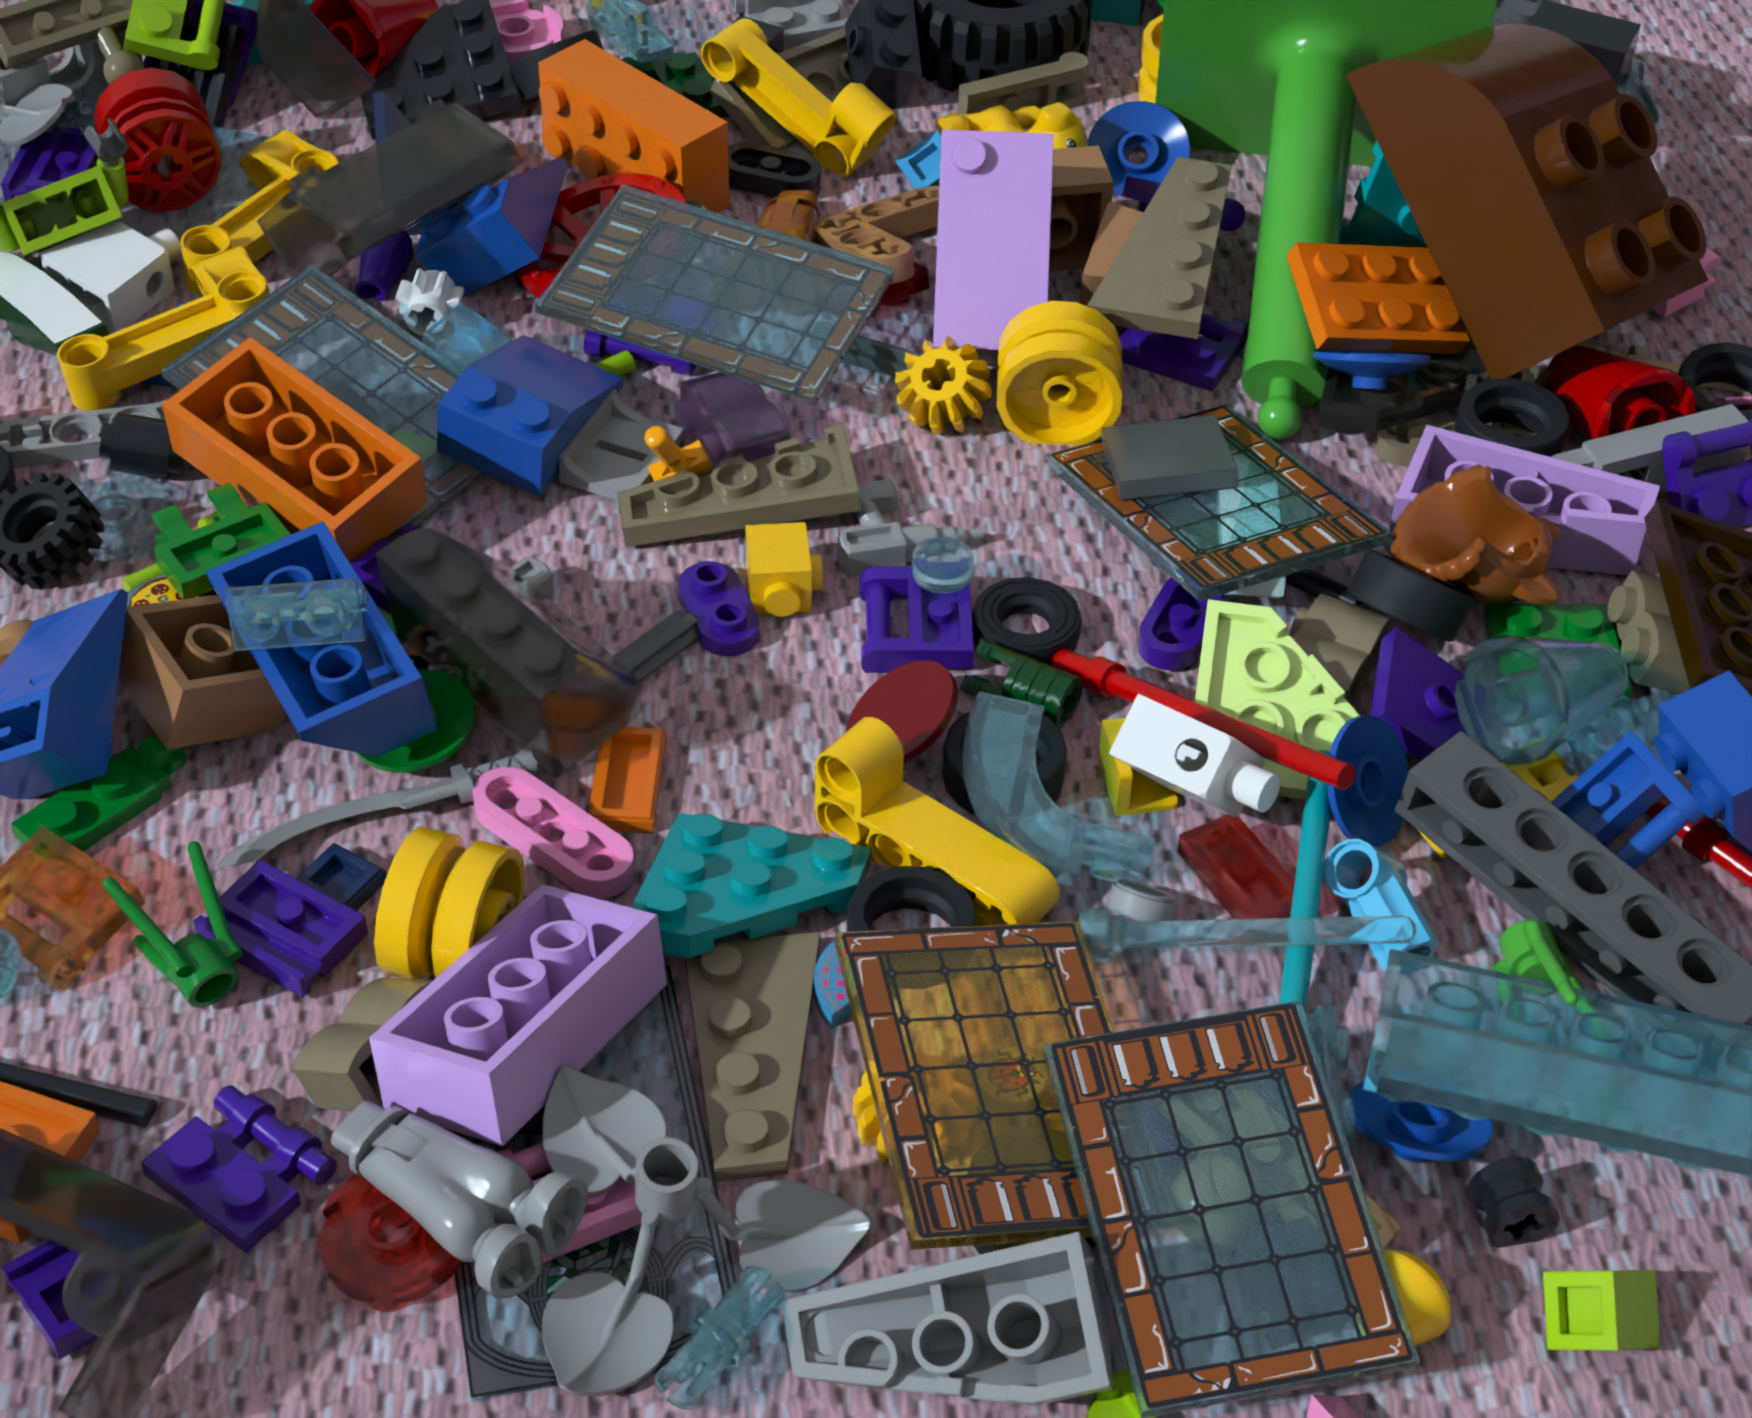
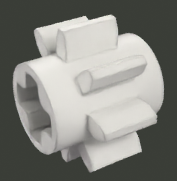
M418 268L413 282L401 280L395 297L400 302L396 318L397 320H405L407 327L420 336L432 337L443 334L446 324L456 327L460 326L465 310L460 303L465 290L463 287H456L454 281L445 271H423L421 268Z

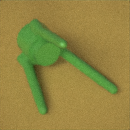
M1525 920L1507 928L1499 941L1500 951L1504 960L1492 967L1498 984L1502 1049L1506 1052H1513L1515 1050L1514 986L1520 985L1525 990L1534 993L1544 992L1555 986L1566 1004L1577 1006L1605 1049L1611 1054L1617 1053L1620 1048L1618 1041L1575 977L1566 955L1561 954L1552 929L1546 923L1539 920Z

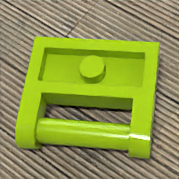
M133 0L123 50L197 69L213 70L218 66L220 56L217 40L225 0H204L196 40L191 42L180 39L188 0Z

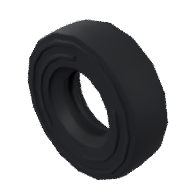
M1031 577L1009 578L990 585L977 597L971 615L973 639L976 646H978L980 639L983 638L1052 666L1054 654L1062 649L1074 651L1076 649L1081 634L1082 619L1077 601L1064 588L1050 581ZM1027 612L1043 617L1048 622L1049 628L1040 633L1023 634L1006 628L1003 625V621L1015 613Z

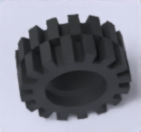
M42 472L33 475V484H29L25 478L16 481L15 485L18 490L12 495L6 489L0 493V499L4 502L0 506V567L15 582L20 585L27 583L32 589L38 590L43 589L44 582L51 588L61 586L60 576L66 574L70 580L78 576L80 573L75 569V566L80 561L89 566L94 557L88 550L89 548L100 549L103 540L97 533L104 532V523L99 518L101 514L68 477L65 480L61 474L52 472L50 478H48ZM54 521L46 533L31 541L42 527Z

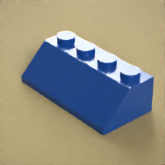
M324 521L206 571L211 585L303 742L379 757L437 730L422 676Z

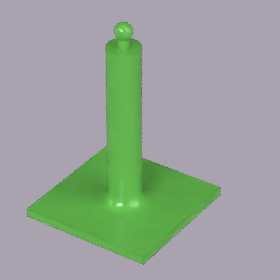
M1165 0L1155 105L1165 107L1179 118L1187 131L1191 148L1268 156L1241 377L1243 391L1250 399L1262 404L1257 414L1260 430L1267 437L1275 440H1286L1294 436L1303 422L1301 408L1311 406L1321 400L1327 388L1329 367L1313 358V351L1317 349L1286 254L1296 242L1341 244L1349 164L1372 167L1376 157L1372 150L1376 138L1348 82L1346 74L1372 63L1492 27L1498 0Z

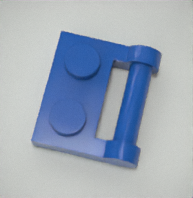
M1632 730L1552 802L1555 807L1585 831L1595 835L1606 847L1665 795L1671 803L1614 853L1634 870L1641 866L1689 822L1696 826L1706 817L1697 805L1693 794Z

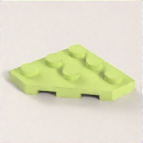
M1208 599L1195 701L1316 751L1326 750L1330 752L1333 741L1341 727L1350 719L1360 716L1344 698L1345 691L1313 654L1308 656L1288 634L1285 622L1271 607ZM1264 758L1262 769L1280 777L1281 784L1278 796L1305 800L1308 776Z

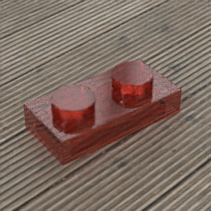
M1224 815L1179 834L1177 853L1252 941L1289 925L1295 880L1239 816L1234 818Z

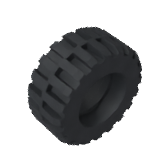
M913 0L922 76L930 82L938 79L940 87L951 92L956 88L959 89L960 84L1059 61L1060 56L1067 52H1078L1086 57L1088 54L1093 0Z

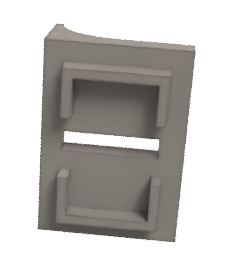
M613 389L559 455V483L618 501V492L650 483L653 479L648 466L659 461V458L645 443L646 431L650 427L661 426L679 445L685 438V430L682 427L655 420L633 411L621 401L617 390Z

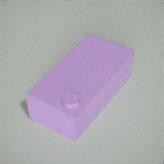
M942 129L933 345L935 349L941 347L948 335L955 340L958 349L970 343L977 351V360L986 361L987 365H998L999 338L1008 322L1026 308L1048 302L1054 134Z
M541 884L369 1037L384 1109L398 1106L408 1114L411 1113L440 1127L503 1147L546 1104L554 1080L563 1066L566 1065L580 1071L667 985L658 915Z

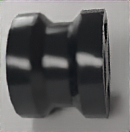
M1510 1157L1490 1163L1479 1170L1469 1182V1194L1475 1208L1486 1213L1483 1226L1491 1245L1497 1248L1541 1241L1550 1235L1558 1225L1560 1216L1551 1197L1541 1193L1544 1182L1536 1162L1529 1158Z

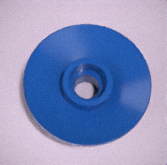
M1132 101L1110 109L1095 123L1088 138V146L1099 145L1114 182L1113 194L1119 196L1123 194L1126 176L1162 183L1177 157H1190L1189 137L1182 122L1170 110L1161 105H1155L1152 102ZM1140 151L1145 153L1148 159L1142 164H1134L1129 160V156L1133 152Z
M1313 351V358L1334 370L1352 375V388L1387 389L1388 377L1405 374L1430 363L1429 355L1360 351Z
M1373 715L1356 716L1347 721L1338 731L1329 754L1331 757L1354 766V781L1346 790H1340L1327 784L1328 797L1334 818L1340 830L1348 839H1360L1375 847H1381L1396 836L1403 824L1404 818L1395 811V807L1406 781L1409 768L1402 743L1396 732L1386 721Z
M1409 1076L1374 1077L1364 1080L1353 1087L1347 1101L1348 1116L1358 1130L1376 1143L1391 1149L1396 1156L1410 1162L1423 1163L1430 1160L1456 1161L1468 1159L1485 1151L1491 1142L1493 1124L1486 1111L1463 1093L1437 1082Z

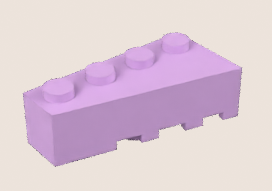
M1426 425L1395 498L1386 551H1390V546L1394 542L1392 539L1393 529L1396 526L1397 519L1404 513L1408 503L1413 502L1414 498L1421 491L1431 487L1433 483L1438 481L1444 482L1456 472L1480 464L1491 468V479L1501 493L1516 501L1531 516L1543 517L1561 529L1562 536L1553 544L1549 568L1626 576L1631 571L1636 570L1648 533L1644 517L1657 501L1660 490L1659 485Z

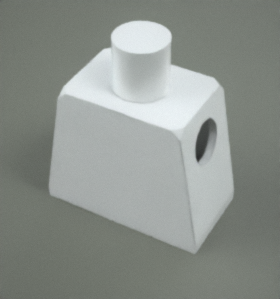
M111 222L40 253L43 271L77 296L106 324L108 331L111 333L129 327L175 290L170 263L182 256L181 242L170 229L163 228L146 237L122 222Z
M1140 694L1137 695L1109 752L1110 755L1155 783L1234 818L1241 813L1244 805L1262 813L1266 812L1275 802L1280 790V777L1262 769L1264 758L1224 732Z

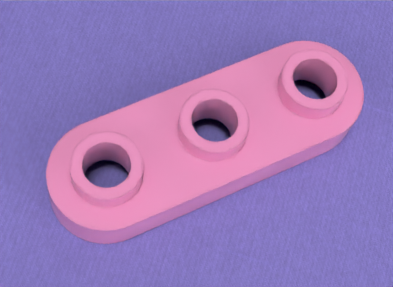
M499 767L484 773L475 782L472 793L475 816L478 822L512 847L519 849V852L577 893L597 899H606L621 894L633 882L635 868L631 844L620 834L531 773L517 767ZM507 803L516 805L515 807L510 809H502L499 807L500 805ZM554 835L563 837L561 840L554 842L545 839ZM599 868H605V869H607V870H603V871H595L596 869H599Z

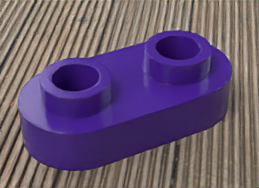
M714 561L700 562L684 570L678 582L679 600L685 613H692L698 620L696 628L702 647L720 656H737L750 651L759 640V617L737 573L732 568Z
M1186 573L1178 574L1168 579L1140 625L1138 651L1142 659L1148 664L1163 670H1179L1192 665L1201 653L1208 599L1223 601L1221 586L1217 584L1202 588Z

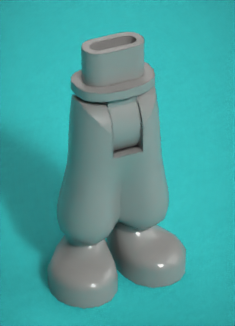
M370 1100L363 1101L337 1126L331 1137L332 1146L349 1156L351 1171L365 1178L380 1192L408 1212L435 1241L455 1258L462 1262H475L474 1270L477 1283L484 1291L497 1299L511 1298L525 1291L535 1282L542 1267L540 1250L552 1257L562 1253L571 1241L582 1219L588 1201V1188L585 1181L565 1170L555 1171L544 1176L533 1187L528 1172L516 1160L474 1144L411 1113L408 1114L398 1106H392L385 1110Z

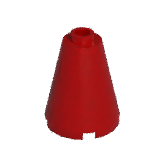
M314 0L306 16V27L312 25L314 42L308 43L310 55L319 71L330 82L340 85L345 80L356 85L353 91L366 89L439 7L435 0Z
M1575 345L1556 354L1546 370L1545 383L1547 389L1552 391L1565 404L1570 416V422L1584 441L1591 440V435L1592 439L1696 413V399L1691 387L1686 385L1677 373L1663 367L1582 345Z

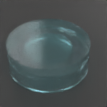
M939 536L924 540L913 551V579L920 587L934 593H953L965 588L972 580L973 552L964 542L952 537Z

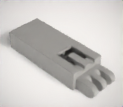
M1733 404L1584 441L1581 448L1555 454L1552 458L1659 485L1660 490L1657 497L1659 499L1667 496L1662 455V442L1666 435L1683 431L1696 435L1749 421ZM1748 446L1697 458L1696 462L1692 465L1693 473L1742 462Z

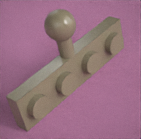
M26 0L0 9V58L6 68L95 40L106 59L103 66V74L108 84L130 71L145 69V65L138 55L131 51L123 50L115 34L127 29L133 0ZM195 0L187 1L186 10L193 8Z

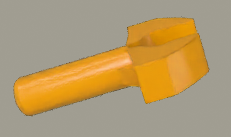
M653 426L646 431L645 443L659 458V461L648 466L654 481L679 474L682 471L696 472L698 477L710 474L713 464L705 446L700 440L680 448L663 427Z

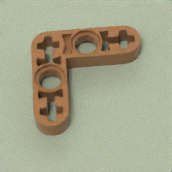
M939 186L917 188L818 220L815 228L816 253L827 259L889 277L890 282L888 284H895L910 279L915 273L912 246L900 238L938 226Z

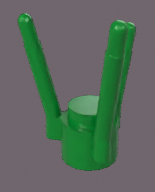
M192 841L188 844L187 849L215 940L204 938L202 934L194 933L181 938L173 944L114 878L106 877L102 882V886L143 934L137 935L134 938V945L179 989L192 1007L202 1008L221 1000L235 987L238 981V972L232 963L242 957L243 951L231 936L202 847L199 842Z

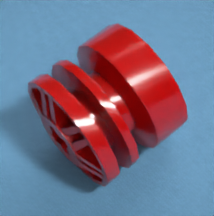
M157 68L135 70L112 81L99 96L94 112L97 134L101 135L108 129V119L111 118L129 144L128 150L122 157L125 161L129 192L128 201L141 209L159 212L182 209L202 199L214 186L222 165L219 144L214 135L213 127L209 122V116L203 99L189 80L169 70Z

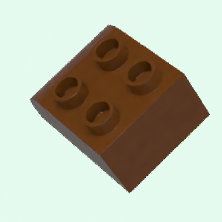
M1522 24L1498 25L1372 63L1346 74L1348 82L1491 379L1508 378L1708 281L1699 261L1704 257L1707 246L1701 221L1692 207L1683 199L1678 197L1669 198L1650 158L1656 152L1658 141L1656 129L1649 113L1635 97L1629 94L1620 95L1612 77L1601 63L1571 39L1537 26Z

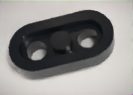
M751 142L736 143L728 147L729 185L732 187L776 197L779 193L786 190H809L817 194L821 188V164L811 155Z

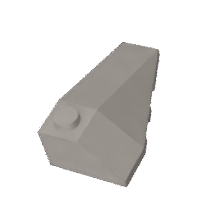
M1079 1232L781 1300L792 1374L795 1378L1032 1406L1113 1389L1110 1325L1095 1252Z

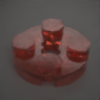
M357 1174L348 1178L331 1194L323 1209L326 1220L321 1228V1235L317 1232V1249L328 1277L345 1295L354 1300L367 1302L374 1310L395 1312L402 1309L408 1302L420 1299L440 1288L456 1273L460 1266L466 1263L451 1255L408 1212L380 1192L365 1178ZM392 1223L398 1229H402L409 1224L413 1225L404 1238L396 1242L383 1243L384 1238L381 1230L385 1226Z

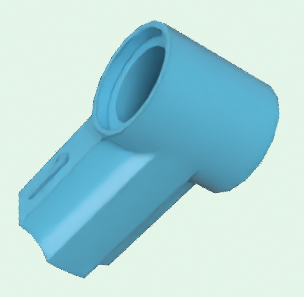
M1347 839L1338 843L1328 853L1324 863L1323 875L1326 885L1334 894L1342 897L1383 972L1392 975L1424 965L1434 958L1433 953L1441 944L1407 887L1408 876L1403 864L1392 855L1360 839ZM1372 864V874L1364 886L1359 888L1362 872Z

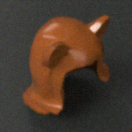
M1475 465L1466 470L1456 472L1444 482L1438 481L1433 483L1431 487L1421 491L1414 498L1413 502L1408 503L1404 513L1396 521V526L1392 532L1394 542L1390 546V551L1395 556L1397 563L1432 580L1439 579L1442 582L1450 580L1461 591L1472 596L1474 600L1487 605H1506L1520 600L1538 605H1555L1559 599L1558 589L1547 576V572L1552 558L1553 544L1562 536L1561 529L1543 517L1531 516L1516 501L1501 493L1491 479V468L1488 466Z

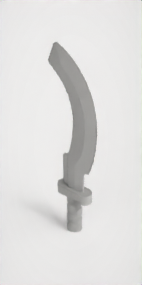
M529 750L515 756L498 759L496 762H487L468 768L467 762L450 766L452 775L450 779L421 787L404 788L371 795L299 816L272 827L244 842L225 856L217 866L226 867L256 862L281 843L301 833L355 815L391 807L409 809L453 795H458L461 804L473 801L472 791L475 782L481 775L492 769L517 767L526 770L534 776L538 775L534 755Z

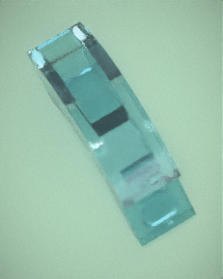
M979 691L971 706L965 732L963 770L968 796L982 827L1040 862L1052 873L1060 885L1070 887L1080 875L1081 865L1089 866V873L1092 876L1106 881L1129 880L1130 875L1140 876L1151 863L1155 838L1096 825L1074 818L1059 808L1043 788L1036 767V746L1044 706Z

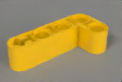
M874 717L862 718L817 757L815 763V815L821 829L827 834L831 831L836 832L849 840L850 844L872 848L871 861L877 865L884 862L893 868L898 866H921L948 874L966 888L975 905L976 925L978 927L1037 924L1058 904L1061 897L1060 887L1055 877L1044 865L903 781V746L898 736L883 721Z

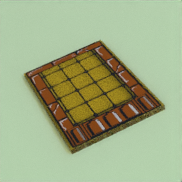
M1079 922L836 932L834 943L910 1249L1039 1241L1079 1232L1082 1237L1101 1236L1084 1174L1086 1169L1083 1170L1073 1129L1076 1127L1071 1126L1051 1051L1053 1044L1115 1034ZM1134 1094L1111 1099L1121 1101L1137 1097ZM1138 1101L1116 1105L1114 1113L1126 1156L1137 1158L1154 1155L1155 1151ZM1105 1108L1114 1140L1113 1144H1115L1120 1160L1122 1153L1110 1110ZM1157 1158L1132 1162V1165L1129 1167L1142 1213L1147 1217L1173 1213L1174 1209ZM1121 1165L1134 1212L1133 1217L1136 1219L1139 1214L1126 1168ZM1176 1216L1150 1220L1146 1228L1148 1232L1174 1231L1178 1221ZM1137 1224L1139 1233H1143L1142 1226Z

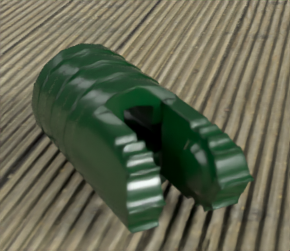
M980 639L975 652L980 654L982 659L996 665L1003 664L1010 667L1002 689L976 675H965L959 690L993 704L1007 703L1029 707L1047 716L1061 730L1077 710L1083 690L1082 679L986 639Z

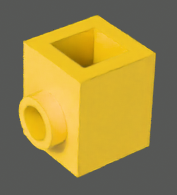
M806 522L745 525L749 599L757 614L786 617L796 612H812V591L823 590V568L821 554L810 555Z

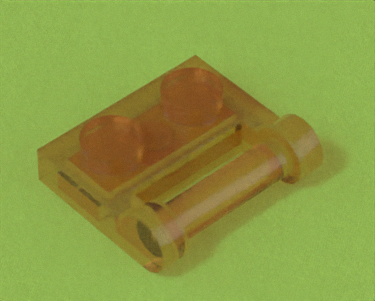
M42 826L0 867V942L38 967L41 978L59 991H62L85 972L86 962L129 920L103 888V880L106 877L114 878L140 907L145 903V900L138 887ZM18 898L69 933L57 945H54L8 914L6 908Z

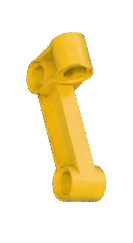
M742 18L705 41L702 45V62L712 77L721 82L732 81L813 153V157L820 162L821 170L827 168L842 175L840 179L844 180L879 153L885 136L897 119V113L862 83L848 84L835 100L831 102L768 46L763 30L750 19Z
M288 130L278 131L246 153L240 159V167L260 191L212 225L196 226L187 230L182 235L181 252L186 288L192 293L202 295L198 284L188 275V266L237 246H242L246 250L254 264L317 217L334 212L340 206V177L337 157L331 152L319 149L300 139Z
M237 246L188 266V275L198 284L203 297L105 337L95 334H82L66 340L58 348L56 355L73 405L85 411L105 409L113 405L121 397L122 389L186 363L270 304L272 301L266 279L254 266L246 250L242 246Z

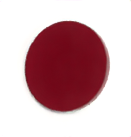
M920 660L901 665L878 679L863 694L849 717L846 732L864 717H874L883 721L898 736L903 746L904 763L929 748L949 724L958 701L956 680L943 665L934 661Z

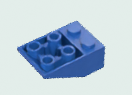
M119 589L35 620L0 667V795L11 799H30L107 774L108 762L112 753L111 736L115 702L119 693L118 676L122 642L126 633L127 591Z

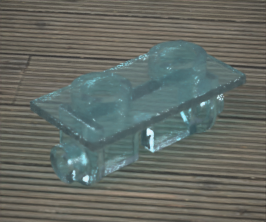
M356 578L231 587L223 590L235 651L366 640L362 611L368 610V594L365 585L357 586Z

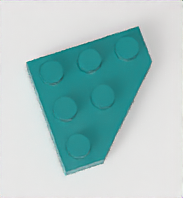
M678 813L631 908L658 915L663 954L692 958L714 951V939L743 931L749 939L797 925L798 913L824 905L832 914L846 910L856 888L866 880L871 862L872 848L853 845L839 838L829 837L820 839L788 833L774 826L755 827L722 821L708 814L689 815Z

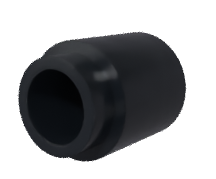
M117 413L115 424L103 422L99 458L110 459L109 471L167 479V473L182 475L184 459L172 449L166 420Z

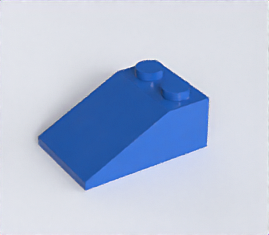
M561 156L513 176L492 188L487 185L482 186L472 192L465 202L450 210L446 208L436 210L426 218L421 226L422 234L414 255L427 270L447 272V275L454 281L456 287L464 288L463 297L539 259L568 163Z
M522 335L467 366L438 402L437 451L541 497L559 473V455L614 389L619 393L623 387L624 379Z
M1729 670L1658 704L1659 734L1654 737V743L1665 766L1672 772L1680 770L1689 781L1692 794L1701 811L1708 818L1717 816L1730 834L1752 852V696Z

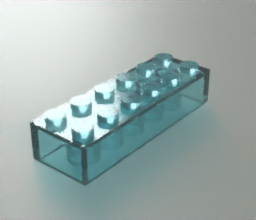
M1390 949L1373 1026L1363 1090L1378 1093L1391 1102L1397 1101L1406 1104H1412L1413 1102L1450 1109L1455 1114L1470 1120L1495 1119L1524 1126L1529 1131L1542 1136L1554 1137L1562 1134L1597 1142L1602 1147L1618 1153L1638 1151L1669 1158L1689 1169L1702 1170L1714 1168L1745 1175L1752 1180V1026L1574 988L1579 1000L1576 1005L1569 1006L1565 1003L1553 983Z

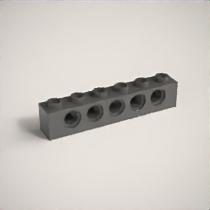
M1460 731L1409 770L1395 811L1524 919L1539 920L1546 923L1552 929L1559 948L1665 1036L1712 1069L1752 1033V963L1745 960L1714 935L1703 922L1692 917L1663 894L1647 877L1637 873L1606 848L1595 835L1585 831L1550 803L1545 795L1533 789L1504 766L1493 753L1482 748L1464 732Z

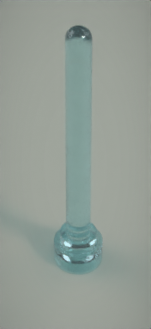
M1082 908L1079 915V940L1087 963H1111L1113 956H1124L1126 949L1403 944L1410 942L1416 934L1414 921L1402 915L1125 921L1123 914L1112 915L1110 908Z

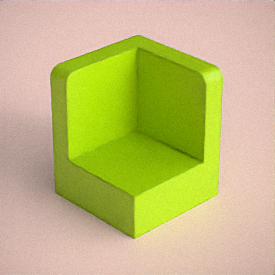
M1655 1270L1543 1272L1547 1350H1632L1659 1347L1660 1333Z

